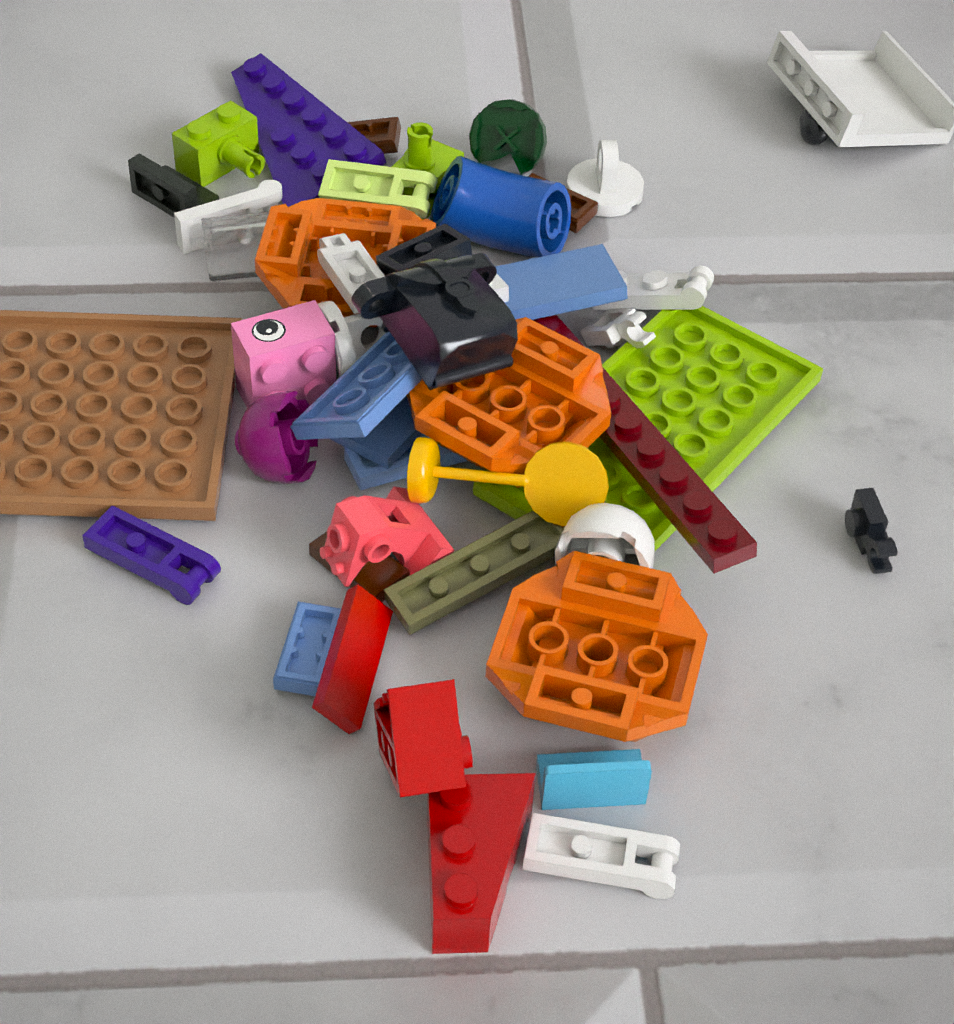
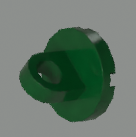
M514 99L494 101L479 112L472 122L469 133L470 151L478 163L496 160L511 154L520 175H524L533 170L543 158L547 145L546 127L539 113L527 103Z

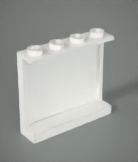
M792 31L778 32L767 64L838 147L949 143L954 133V102L887 31L881 32L875 49L871 51H809Z

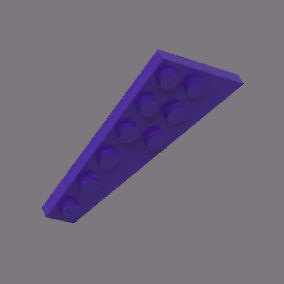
M262 53L246 60L243 65L231 72L245 109L257 116L259 145L273 180L278 181L282 185V204H286L289 207L300 201L320 198L318 194L328 159L380 166L387 163L384 153L380 148Z

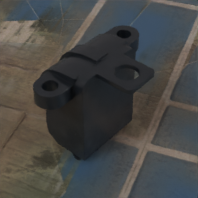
M484 253L461 255L445 260L434 258L415 264L412 268L389 273L382 278L370 280L357 288L352 295L351 301L362 318H381L383 321L381 328L385 333L390 332L429 390L505 369L513 365L511 355L518 340L517 322L509 307L489 285L495 278L497 269Z

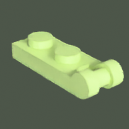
M328 159L318 196L326 199L402 206L423 219L428 216L431 206L428 198L429 194L435 191L437 177L432 173L420 170ZM405 187L414 188L412 196L403 195Z

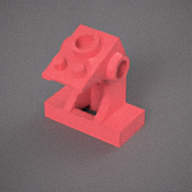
M394 486L386 498L367 495L360 497L350 496L336 503L331 524L327 529L325 546L320 548V556L322 559H326L332 573L338 576L343 585L349 587L368 561L371 563L381 562L391 552L412 575L452 554L455 550L419 503L410 501L407 488Z

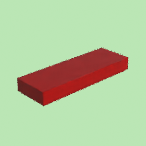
M359 584L346 591L312 705L314 710L348 734L356 732L362 727L393 614L390 608Z

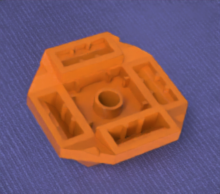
M316 198L300 201L289 207L286 204L271 206L255 257V273L283 309L313 300L317 304L332 301L340 309L343 317L355 315L319 263L317 250L320 249L319 239L345 233L351 242L359 240L377 264V255L436 228V223L427 218L422 220L414 212L396 205ZM370 325V326H368V327H378V326H377V325Z

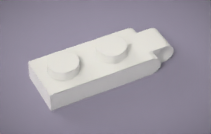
M345 233L320 238V249L317 250L320 265L354 314L359 313L351 301L353 293L362 284L370 280L382 278L384 274L359 240L351 242Z

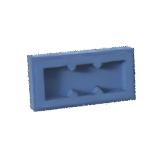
M298 601L273 677L275 690L310 696L316 695L341 608Z

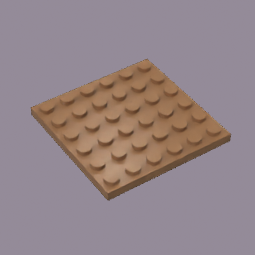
M0 310V514L101 517L113 505L141 519L216 521L236 382L231 323L241 321L242 318Z

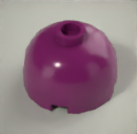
M296 391L278 392L257 399L245 411L240 421L239 429L235 434V447L245 464L255 476L272 483L290 484L304 482L310 479L316 467L317 460L308 462L310 447H318V439L297 440L290 427L310 406L306 399H296L295 396L298 394Z

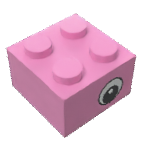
M315 300L231 323L236 388L247 408L259 398L287 391L298 392L295 396L297 400L306 399L309 405H312L336 381L335 333Z

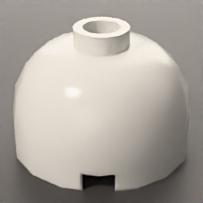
M591 504L570 517L554 551L555 564L556 561L572 551H578L653 568L655 554L654 538L645 520L634 511L616 504Z

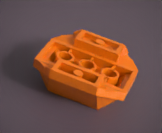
M527 317L516 319L518 340L511 355L513 358V365L511 367L433 390H429L422 379L407 394L415 430L434 439L440 446L486 471L524 475L528 462L538 450L551 443L569 441L588 448L610 426L611 409L603 378L600 354Z
M572 551L556 561V566L533 575L512 589L486 663L485 677L523 717L623 742H637L653 734L686 726L708 634L693 609L681 596L682 590L671 573Z

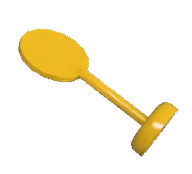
M417 437L410 452L407 470V491L409 499L413 503L429 502L436 493L439 478L524 487L525 498L532 510L545 521L560 526H566L571 516L588 505L605 503L609 489L607 471L599 457L585 446L569 441L551 443L538 450L526 465L525 473L522 475L440 466V450L436 441L432 438Z

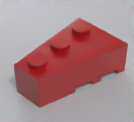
M455 679L387 689V693H383L382 697L373 703L379 754L399 796L406 797L465 788L464 769L473 767V758L468 735L462 736L459 724Z
M536 773L465 774V788L427 793L432 954L486 953L489 951L506 896L510 875L516 863L522 836L532 811Z

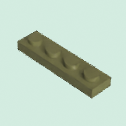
M531 511L384 589L385 600L408 634L411 635L555 557L554 551L565 526L547 522L534 511Z

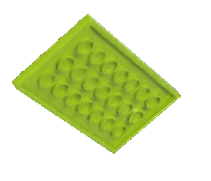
M704 306L694 310H661L642 328L645 332L655 333L656 337L643 348H636L627 341L602 364V367L712 492L820 382L823 372L822 367ZM598 437L588 449L599 457L607 471L609 489L605 503L621 505L634 511L644 519L653 535L656 551L675 532L676 528L601 438ZM473 482V494L515 520L533 511L525 498L524 487L517 488L512 485Z

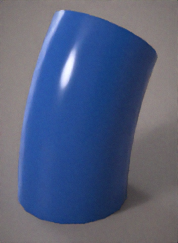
M458 156L451 162L438 187L430 220L436 223V227L447 224L470 238L473 243L538 258L560 253L563 249L571 223V202L565 185L559 182L510 173Z

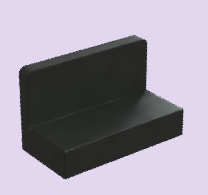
M140 153L128 160L132 193L174 217L176 212L219 200V196L167 165L160 166Z

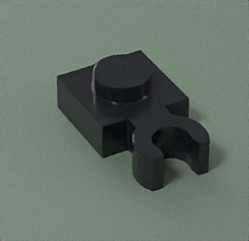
M874 488L856 489L851 508L846 510L845 513L846 531L850 537L855 538L861 555L867 554L868 564L873 574L892 572L893 567L889 557L897 556L898 551L894 540L888 537L886 532L888 519Z

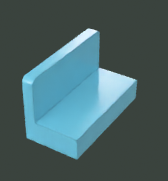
M640 749L537 754L536 770L542 810L646 804L652 769L649 760H642Z

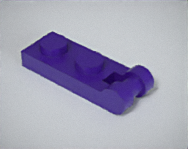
M113 505L82 535L86 549L170 591L177 601L185 605H190L201 594L200 587L204 582H212L221 572L220 564L209 553ZM184 566L190 570L185 574L178 569Z

